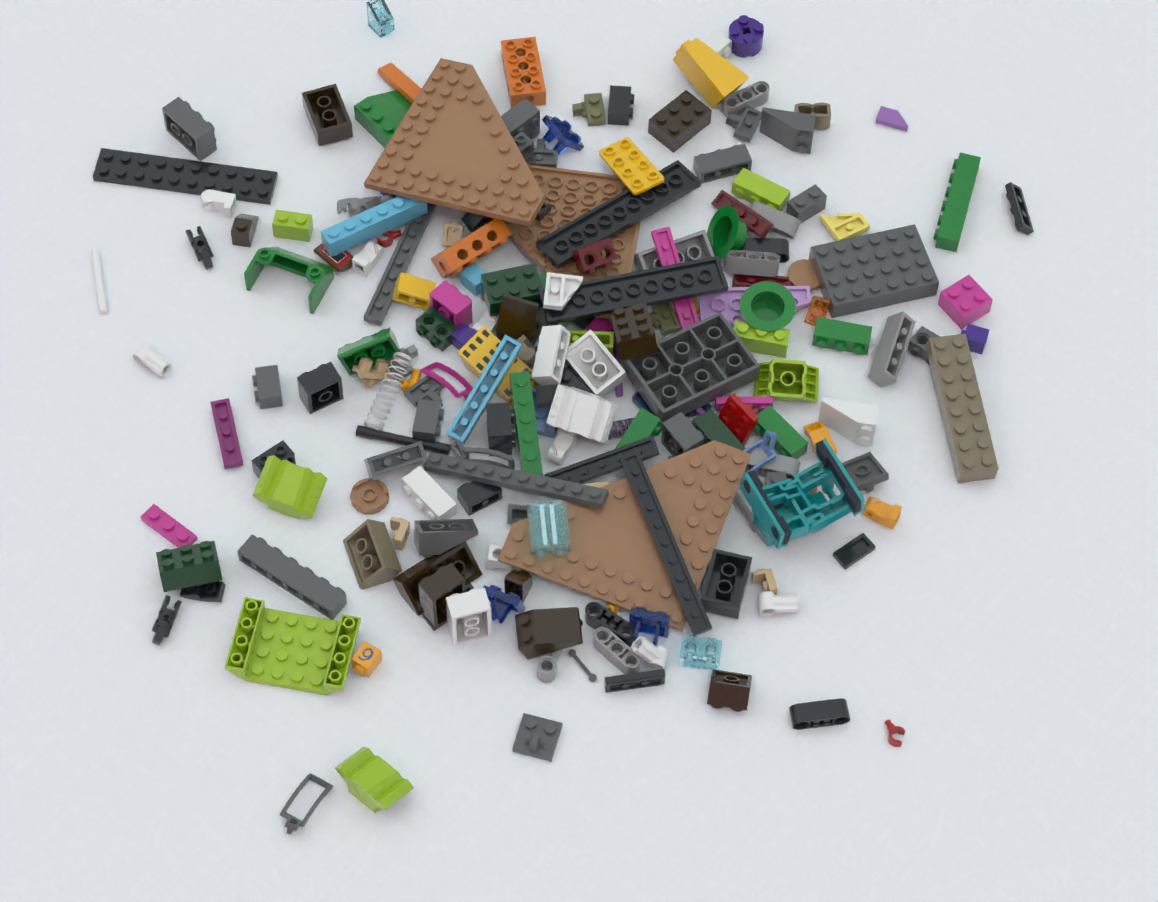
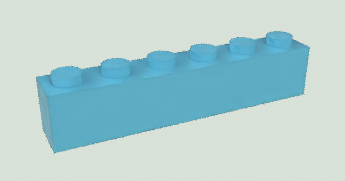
M397 196L322 230V245L330 257L428 213L427 202Z
M507 335L504 336L446 432L448 436L455 440L460 439L461 443L465 445L486 410V404L490 403L522 350L523 346L521 343Z

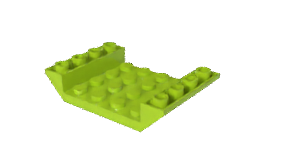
M244 597L225 669L243 680L320 695L341 691L346 681L361 617L342 614L340 621L265 608L264 600Z

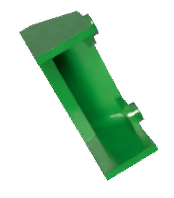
M279 247L259 249L244 272L246 290H251L265 265H272L305 277L309 282L315 284L308 295L310 313L314 314L334 279L333 268L327 264Z

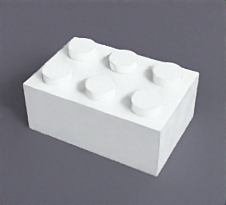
M474 588L469 592L454 593L446 597L447 626L453 646L492 636L491 606L485 588Z

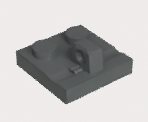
M871 452L842 463L859 491L865 489L867 493L874 490V485L889 479V474Z
M523 713L512 752L552 762L563 723Z

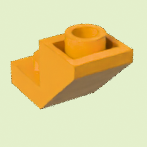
M822 421L803 426L804 433L811 439L815 455V443L825 438L835 454L838 453L827 426Z

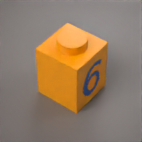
M364 641L351 658L354 672L369 678L382 661V651Z

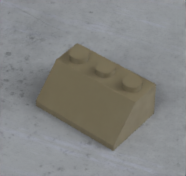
M367 519L343 540L360 589L364 590L390 582L402 572L384 522Z

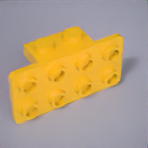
M628 137L599 150V156L633 195L643 193L664 182L663 175Z

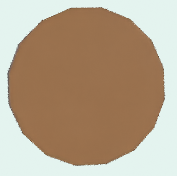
M797 260L788 268L787 277L792 286H810V292L819 289L820 284L810 260Z
M366 478L358 481L353 486L350 500L352 506L358 512L373 515L381 512L389 502V492L382 481Z

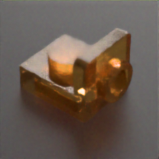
M813 295L804 323L815 326L817 317L826 318L830 300Z

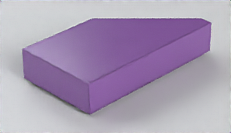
M884 106L880 107L875 123L907 132L908 125L898 110Z

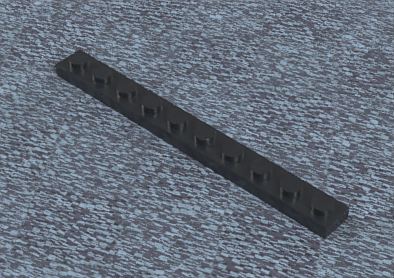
M638 450L619 457L693 637L712 630L709 618Z

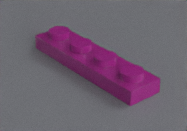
M227 398L212 401L210 403L224 468L243 466L230 400Z

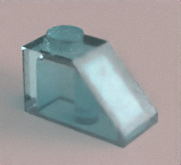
M385 0L368 1L366 3L368 26L380 38L390 34L395 30L394 18Z

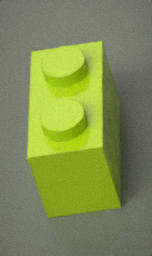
M276 209L272 222L274 237L310 242L313 231L312 215Z

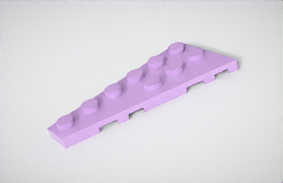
M784 286L793 295L796 310L811 305L810 286ZM728 287V291L699 296L700 321L721 311L732 328H734L735 320L746 322L740 311V300L745 290L749 287Z

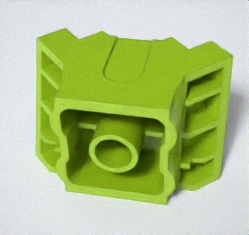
M772 359L770 362L759 363L761 367L759 379L755 380L754 396H773L775 401L818 402L819 368L807 365L806 361Z
M275 455L268 456L253 496L258 501L267 504V508L298 520L300 517L305 519L312 518L328 478L321 472L314 473L308 467L295 465L287 459L280 460Z
M362 747L335 767L336 771L346 782L348 792L374 813L381 809L386 810L414 788L408 779L402 778L396 769L380 756L374 755L367 747Z

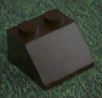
M713 669L707 704L718 709L728 707L737 712L747 710L752 675Z

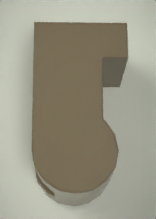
M523 334L516 340L523 346L517 357L532 370L536 351Z

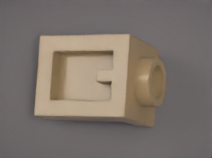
M449 221V224H444L442 246L450 247L462 239L464 227L460 225V222Z
M391 517L390 527L394 530L392 540L394 541L395 549L402 551L410 534V522L403 518Z
M771 568L758 569L752 573L753 585L762 583L763 592L771 591L777 595L778 588Z

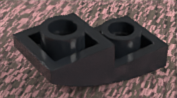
M216 581L182 588L180 596L197 601L222 602L226 585L223 581Z

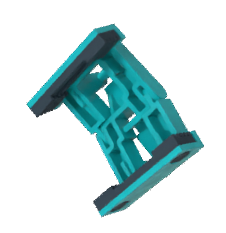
M826 438L815 443L816 457L820 462L793 476V479H786L763 487L761 480L754 470L743 474L739 488L752 508L751 521L758 527L767 547L775 545L777 549L785 547L790 540L807 536L808 532L809 534L816 533L851 512L856 516L865 511V501L862 494ZM834 483L841 493L838 496L833 491ZM821 485V488H822L823 493L827 494L830 500L827 501L826 498H825V496L823 495V493H822L821 491H819V492H809V491H811V490H813V489H815L816 487H818V486ZM779 504L784 505L783 507L775 510V508L773 507Z

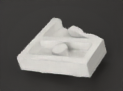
M547 272L543 308L562 311L582 284L583 277Z

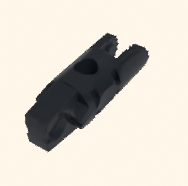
M201 226L197 227L199 236L193 237L190 229L186 230L185 232L198 262L202 261L206 269L212 268L211 257H214Z
M168 595L164 598L152 631L155 632L152 643L158 646L164 636L168 638L182 604V601L177 600L174 604V609H168L167 606L171 598Z

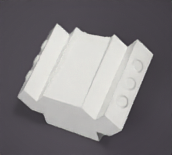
M558 384L546 423L553 427H559L565 431L594 439L600 443H607L618 404L575 387Z

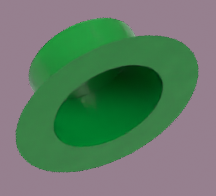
M730 205L721 207L714 214L707 230V237L714 256L719 258L724 257L730 250L741 249L747 236L745 222L738 219L735 208Z
M764 281L753 284L745 290L740 300V311L745 321L754 328L763 331H775L791 322L795 315L796 303L793 295L787 288L775 282Z

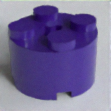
M741 15L738 19L734 20L729 26L728 38L732 40L731 52L742 58H746L748 55H757L761 51L763 44V24L746 15Z

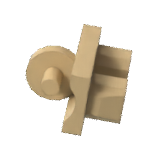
M361 357L359 364L353 365L352 371L358 373L360 382L364 383L365 388H372L374 383H378L379 379H386L384 375L388 373V362L385 359L378 358L375 366H372L373 361L371 359ZM390 374L386 375L387 379H390Z

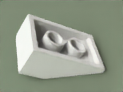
M589 330L568 347L567 362L579 378L592 390V394L604 397L627 379L626 371L592 330Z
M822 397L818 421H822L826 426L852 442L861 445H873L879 406Z

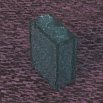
M566 500L527 504L531 555L535 554L537 557L546 556L547 553L563 555L570 551Z

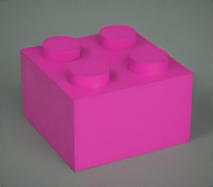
M967 275L940 292L938 305L962 330L968 323L971 324L989 313L993 299L970 275Z
M445 280L429 293L430 307L434 308L457 328L464 323L469 326L473 322L472 300L469 296L463 295L454 284H450Z

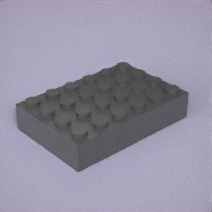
M915 224L810 247L808 260L811 261L819 281V288L831 318L935 296L937 294L939 280Z
M721 311L657 341V353L623 360V369L626 371L627 377L653 414L660 418L662 422L667 421L680 412L685 415L716 400V397H722L759 379L761 367Z

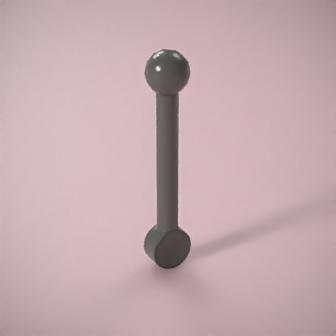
M574 649L569 650V656L573 657L589 676V681L595 682L597 676L588 670L578 658Z

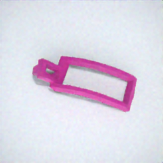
M434 362L420 369L421 373L443 384L456 398L464 396L466 400L473 389L460 374L442 363ZM439 368L449 373L463 384L466 389L458 393L443 377L430 370Z

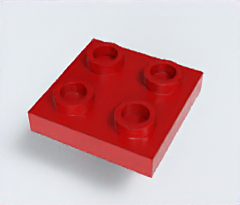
M734 393L729 395L718 417L742 445L745 446L759 420L756 416L758 409H752L754 406L752 403L744 404Z

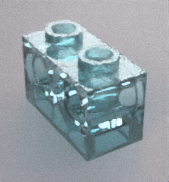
M693 635L682 636L679 666L719 670L722 641L715 638H698ZM687 649H693L695 651L689 652L687 651ZM712 651V652H714L715 654H712V655H711V654H708V653H706V652Z

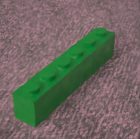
M960 152L959 158L954 159L952 169L955 170V173L950 174L948 183L951 184V187L947 186L945 197L948 199L947 201L943 200L941 208L944 214L939 215L937 225L940 228L936 229L933 239L936 240V248L957 252L981 157Z
M529 371L510 373L509 380L521 471L543 476Z

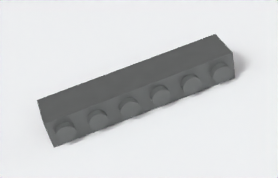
M252 534L237 551L239 561L331 620H334L347 604L346 593L341 588H335L326 578L318 577L310 568H304L296 559L287 557L277 547H271L261 537L257 538Z

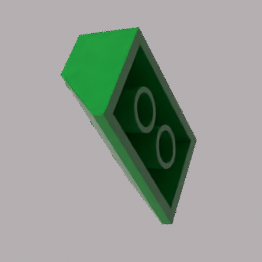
M389 327L339 348L337 357L348 374L353 375L357 372L352 371V367L359 364L361 357L371 359L373 361L372 366H374L378 358L389 360L393 358L395 352L401 351L396 336Z

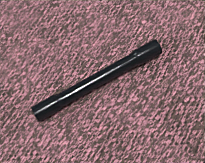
M358 425L356 429V436L367 439H376L405 446L422 441L424 450L448 456L451 450V445L446 443L422 440Z

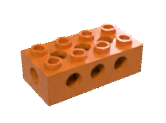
M536 37L501 40V57L511 108L525 98L534 106L546 105V88Z
M493 219L430 259L441 277L445 275L451 277L479 260V258L492 252L495 248L508 241L507 237L512 234L503 220Z

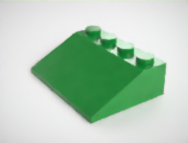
M397 90L369 96L354 105L355 120L385 148L412 104Z

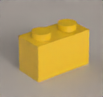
M401 272L395 281L392 300L427 311L430 307L429 293L435 289L436 283Z

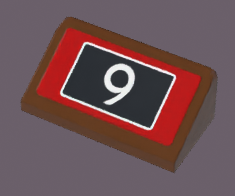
M322 243L314 249V253L337 272L351 269L354 256L345 250L330 257Z

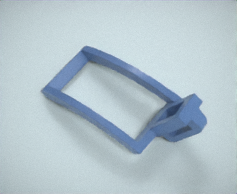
M765 431L763 439L743 450L749 453L760 446L769 456L748 472L752 470L756 472L767 463L776 459L777 454L773 449L777 440V433ZM771 437L770 444L767 445L768 439Z

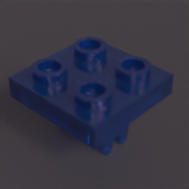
M548 115L542 119L549 129L542 139L550 143L556 138L558 143L553 150H558V155L568 147L577 151H581L584 148L580 141L581 137L571 130L572 126L566 120L561 121L555 116L551 117Z
M484 585L483 588H485L488 600L491 602V619L493 621L497 619L502 624L511 610L517 613L525 611L526 607L519 595L512 592L508 594L503 593L502 589L495 585H490V587Z
M631 607L629 622L635 626L633 642L639 637L641 632L654 635L653 644L657 646L659 636L664 638L669 636L671 615H667L662 611H648L643 607Z

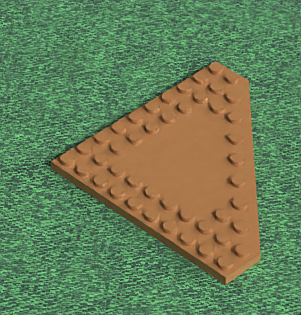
M440 58L364 182V186L367 189L529 227L545 202L541 188L473 65Z
M527 164L544 194L545 203L551 206V211L541 221L534 219L530 227L504 221L512 234L510 237L546 274L550 272L582 276L583 281L632 272L641 221L611 238L618 259L613 260V264L604 268H602V265L597 266L596 271L588 274L585 271H578L575 260L558 269L536 247V241L627 190L628 188L617 175ZM604 249L601 250V256L603 258L606 257V252ZM585 255L584 262L588 265L590 259ZM610 314L595 316L599 318L611 319Z
M716 440L646 468L697 592L751 456L748 452ZM627 477L600 487L607 489L609 492V496L602 509L566 501L512 524L499 555V562L678 631H683L687 620Z

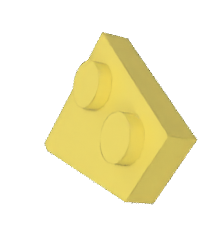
M840 213L837 216L827 217L826 214L820 215L821 222L836 241L853 238L870 229V225L861 213Z

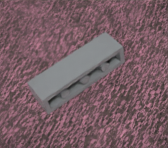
M903 311L887 318L868 377L880 387L897 381L916 323Z

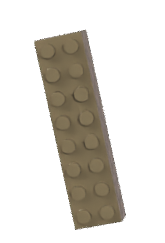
M966 334L929 338L926 346L927 356L957 483L995 479L999 468Z

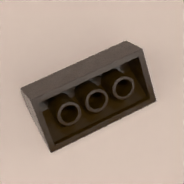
M466 541L439 555L424 558L393 578L400 595L417 616L422 614L418 584L423 578L430 577L436 573L440 567L452 563L464 577L466 585L483 575Z

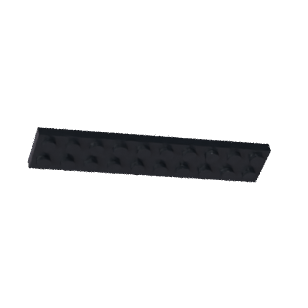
M101 148L93 173V181L201 195L205 190L210 189L236 194V200L268 205H271L278 178V172L106 148Z
M677 160L659 171L664 177L663 183L638 195H633L629 189L621 192L536 241V247L559 269L574 260L571 251L606 238H613L699 188L701 180Z
M715 256L583 281L562 311L543 308L545 289L538 290V295L547 325L610 314V311H614L617 308H625L638 303H646L647 306L725 292L728 291V284L719 257Z

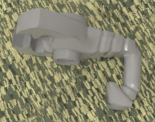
M388 194L361 199H341L337 202V213L347 212L348 205L349 216L353 217L394 197Z

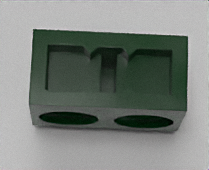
M430 307L415 320L418 335L429 340L434 348H439L443 352L452 344L451 334L458 328L434 308Z

